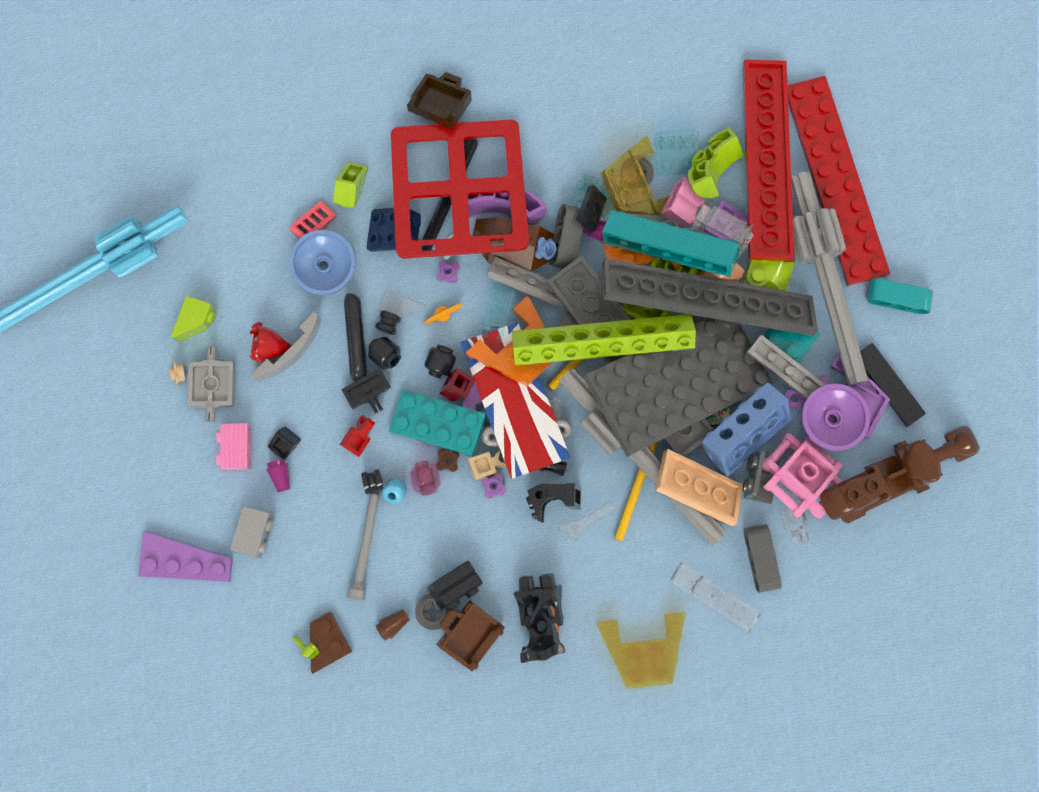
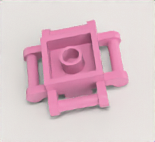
M786 433L781 439L782 442L770 456L764 458L762 469L770 472L773 476L763 487L767 491H771L790 508L796 518L809 508L815 518L821 519L826 511L822 502L818 503L816 499L829 483L832 487L843 482L837 476L838 470L843 464L838 460L835 461L808 436L802 442H799L793 435ZM788 448L793 449L794 452L779 467L775 462ZM780 481L791 493H793L801 501L800 505H798L776 483Z

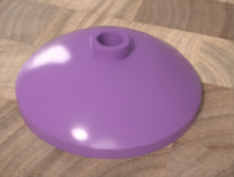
M827 384L819 387L808 396L802 408V424L807 436L816 445L826 450L843 451L850 449L862 441L869 429L870 412L866 401L856 390L846 385ZM829 416L835 418V423L829 422Z

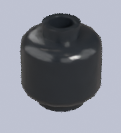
M380 337L372 340L369 344L368 357L378 367L391 369L399 363L401 359L400 347L389 338Z
M437 344V347H431L424 362V366L429 370L428 374L441 379L442 375L448 376L456 361V356L453 354L454 350Z

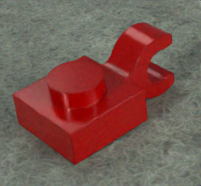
M361 415L357 421V428L351 426L339 445L355 456L360 457L371 440L367 434L374 427L375 422Z

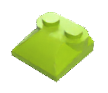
M750 260L742 283L786 291L796 260Z

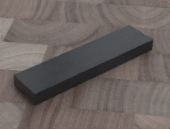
M873 343L860 351L866 374L890 398L889 405L906 427L926 414Z

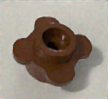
M440 449L437 453L439 456L438 463L436 464L437 469L440 471L447 469L455 472L458 469L457 458H459V453Z

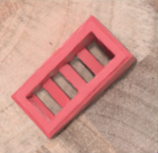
M320 201L294 222L289 229L300 239L305 235L300 230L302 227L308 233L323 230L337 215ZM320 209L328 215L326 218L318 212ZM314 215L321 220L319 224L312 218ZM308 221L315 226L313 229L306 224Z

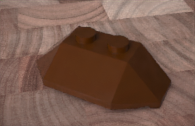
M499 217L476 219L473 236L511 234L512 220ZM528 224L529 246L527 249L512 252L482 253V256L489 264L492 263L495 256L532 272L549 262V260H545L543 257L537 259L535 256L538 239L540 237H544L545 240L553 239L554 233L541 226ZM503 240L490 241V246L504 245Z

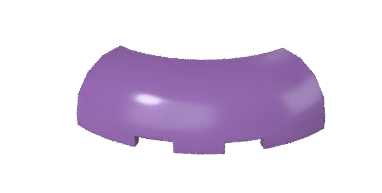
M527 190L525 191L528 224L536 225L546 214L547 207L535 194ZM509 194L470 195L468 197L469 218L488 212L503 213L511 216Z

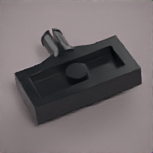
M379 368L341 390L353 410L362 404L370 403L374 413L377 414L379 412L375 404L380 412L383 410L377 398L382 393L391 389V386Z

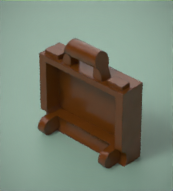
M469 600L461 612L450 609L439 624L445 633L436 645L470 671H473L479 667L478 663L499 635L502 636L505 627Z

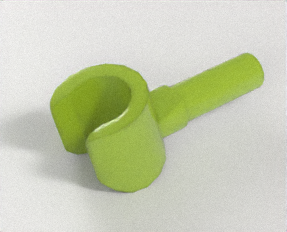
M297 636L293 637L292 640L302 650V656L312 660L319 654L318 648L313 643L306 646Z

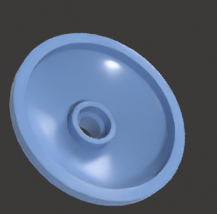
M316 230L302 236L293 246L289 257V268L295 282L305 291L315 295H330L343 289L352 279L356 265L355 255L349 242L341 235L329 230ZM322 263H327L328 267L326 269H321L320 265Z

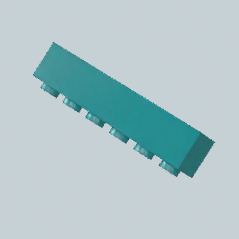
M611 210L602 231L604 244L731 277L739 256V243H735L733 240L716 238L707 233L693 232L688 228L674 227L665 222L651 221L646 217L632 216L623 211Z

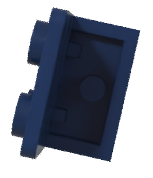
M394 208L374 209L371 212L366 246L368 251L396 250ZM410 209L411 239L416 241L418 240L421 225V215Z

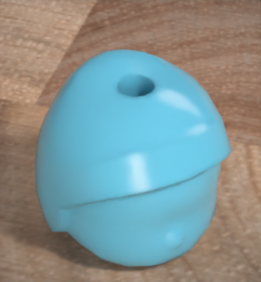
M390 479L383 488L382 495L389 504H397L405 497L407 486L402 480Z

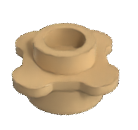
M173 361V367H169L170 380H175V384L178 385V382L185 381L183 364H176Z

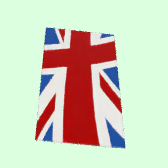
M518 323L460 342L472 376L476 379L475 384L511 479L570 458L539 376L530 385L525 386L503 375L502 372L492 367L489 368L483 365L482 362L466 356V352L480 339L495 354H498L512 341V331L521 330Z

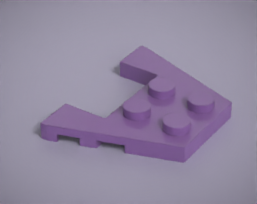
M838 351L830 368L845 376ZM868 379L867 382L849 386L864 398L869 408L870 425L864 438L871 437L890 400L871 379ZM829 416V422L835 423V418Z

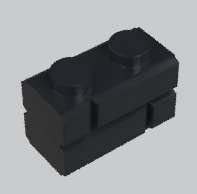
M466 561L431 583L427 590L435 599L440 610L446 607L450 610L461 604L459 599L466 595L467 598H470L478 593L479 589L477 587L483 583L470 561Z

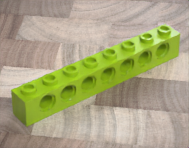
M690 314L512 331L515 365L695 348L696 329Z

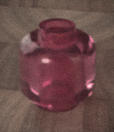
M420 461L410 471V479L415 492L420 493L422 496H427L438 491L437 488L441 485V478L435 464L428 463V461Z

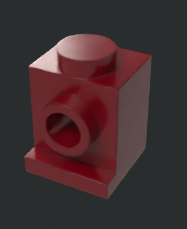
M456 368L447 376L439 394L452 402L457 401L460 397L466 399L476 379Z

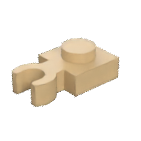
M500 451L492 458L490 453L486 452L467 460L474 481L496 474L495 467H506L505 463L499 461Z

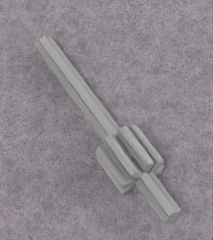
M800 172L797 175L791 176V183L801 215L796 216L792 220L794 248L800 264L815 265L848 386L867 382L868 378L834 261V257L839 256L846 250V245L835 209L819 208L810 172Z
M573 367L559 382L589 413L580 422V425L608 455H612L617 449H622L586 380ZM648 447L630 455L629 457L656 485L661 461ZM666 496L712 546L716 542L718 543L727 533L713 517Z

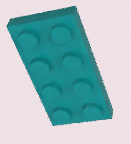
M402 389L389 432L474 457L487 415L486 413Z

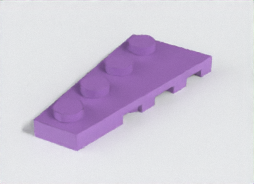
M143 531L138 576L231 582L233 559Z

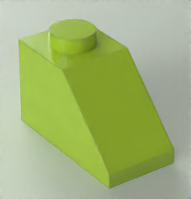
M351 162L346 163L335 179L333 203L340 204L345 208L355 207L361 196L368 171L367 166Z
M186 296L170 337L177 342H182L209 329L210 324H213L216 319V308L210 303Z

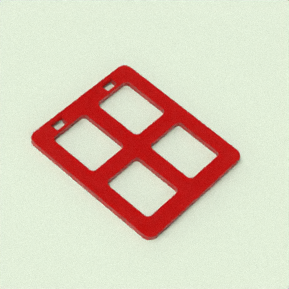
M515 120L457 123L454 129L440 124L395 127L391 131L396 253L400 258L512 252L527 249L529 246L520 132L519 124ZM503 137L506 147L507 176L467 178L464 141L474 138ZM446 141L448 143L450 178L445 181L409 182L407 144L413 142ZM508 193L510 196L512 233L471 236L468 197L477 194ZM450 197L452 203L453 237L412 240L410 200ZM503 240V246H490V241ZM435 245V250L422 251V246Z

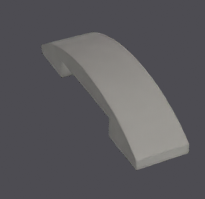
M313 312L299 326L304 334L274 364L266 359L251 375L258 381L274 377L292 366L306 352L315 338L321 320L317 313Z

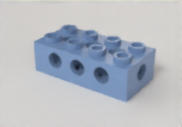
M768 382L763 387L756 389L751 398L742 402L731 416L725 417L714 431H710L704 437L702 444L709 461L726 477H729L792 419L787 398Z

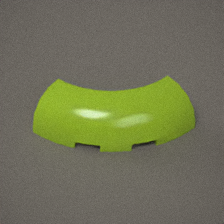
M730 127L707 141L708 146L704 150H698L691 161L692 167L691 170H688L689 182L694 192L702 198L712 199L718 197L717 184L721 175L731 164L744 157L738 138Z

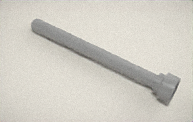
M372 492L370 495L354 584H351V588H348L347 598L365 600L366 591H364L363 581L379 500L377 492Z

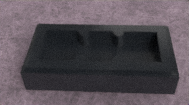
M594 185L587 188L576 221L589 233L596 231L607 197Z

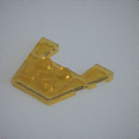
M648 136L640 140L600 173L617 212L623 211L628 214L663 216L661 214L670 196L658 200L654 199L639 164V160L649 158L655 154Z
M685 612L664 614L667 638L620 643L617 619L597 622V627L626 689L673 684L682 628L686 616Z

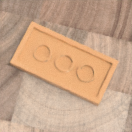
M669 449L663 452L656 491L730 526L737 524L743 490L742 484Z

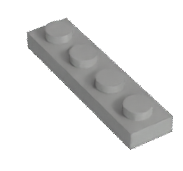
M494 256L487 277L567 310L546 283L547 278Z
M759 335L746 352L805 399L813 391L826 385L763 335Z

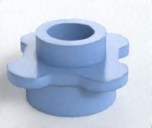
M540 237L537 242L535 256L537 259L543 257L545 260H550L556 253V244L553 239L545 240L544 237Z

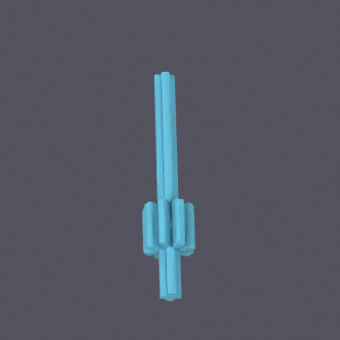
M176 205L144 225L138 219H135L134 216H128L94 237L98 252L1 308L0 332L109 268L115 275L123 278L158 257L157 247L154 242L188 223L189 220L185 212Z

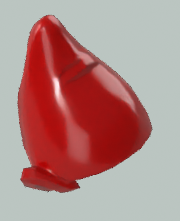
M262 322L253 324L250 334H254L250 358L259 363L266 359L269 360L283 355L292 346L277 332L262 327Z

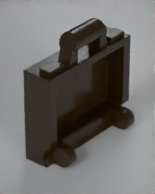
M448 72L443 73L439 78L431 74H425L411 95L407 109L411 113L454 129L472 100L471 91L461 88L462 78Z

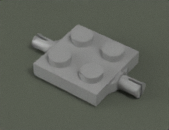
M210 346L207 347V360L189 362L187 406L205 408L206 422H215V409L234 406L235 363L233 361L221 362L216 360L217 347L214 346L212 348Z

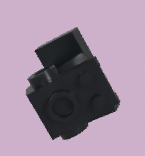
M575 483L539 484L527 490L529 495L526 497L528 506L531 510L534 509L535 511L531 514L532 518L537 519L541 523H544L545 507L552 500H562L566 507L572 510H581V487Z

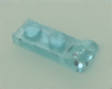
M494 282L481 337L488 338L490 327L498 329L496 340L503 341L515 288Z

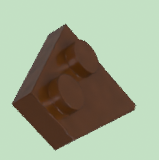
M328 612L310 622V643H313L319 650V654L311 660V672L314 674L351 653L352 650L332 612Z

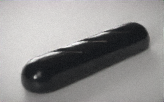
M348 293L344 297L349 368L351 379L357 381L367 374L362 308L360 298L353 293Z

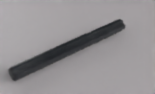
M467 139L464 145L466 171L478 146V142L474 139ZM441 197L422 240L437 238L452 205L450 197ZM433 245L422 246V251L432 250Z

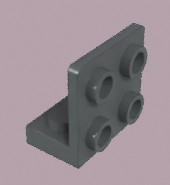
M761 450L748 459L746 470L749 471L748 479L744 480L742 492L745 493V499L772 504L774 494L771 491H767L763 486L773 475L762 469L764 458L768 457H765L766 451ZM777 460L775 463L780 466L781 460Z

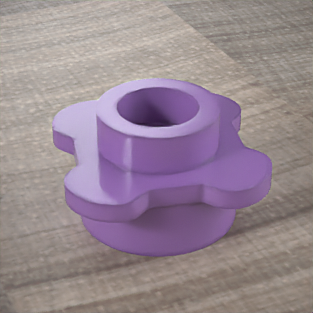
M445 260L440 261L438 264L440 267L439 273L436 275L437 279L450 283L457 282V271L460 269L457 262L447 263Z
M495 474L494 477H484L481 484L485 487L486 498L491 499L498 494H505L506 488L502 484V475Z

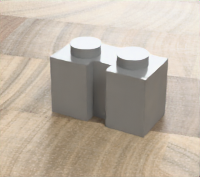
M243 506L230 550L261 558V555L266 553L268 541L265 540L266 534L271 532L274 526L273 514Z

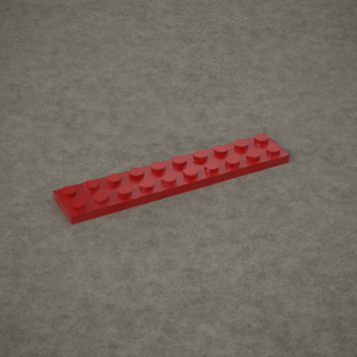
M744 59L743 89L749 260L793 261L795 256L792 221L787 61Z
M826 76L788 85V105L821 208L835 209L846 250L837 257L846 285L851 286L870 281L871 279L888 276L890 270Z

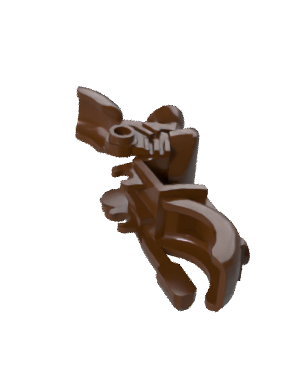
M961 426L944 435L946 443L935 450L926 443L925 439L911 444H907L906 440L893 445L895 448L893 450L894 456L864 467V472L823 490L820 494V500L824 509L832 520L841 518L843 522L850 523L865 516L867 511L912 490H916L917 494L930 489L928 484L938 481L943 476L940 462L954 457L957 462H962L979 452L980 446L975 435L968 426Z

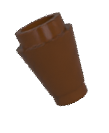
M402 609L378 620L379 623L375 627L386 641L389 638L392 639L410 619Z

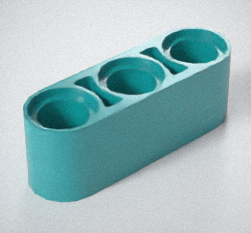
M871 279L867 302L877 306L916 314H929L933 291L923 287L884 279Z

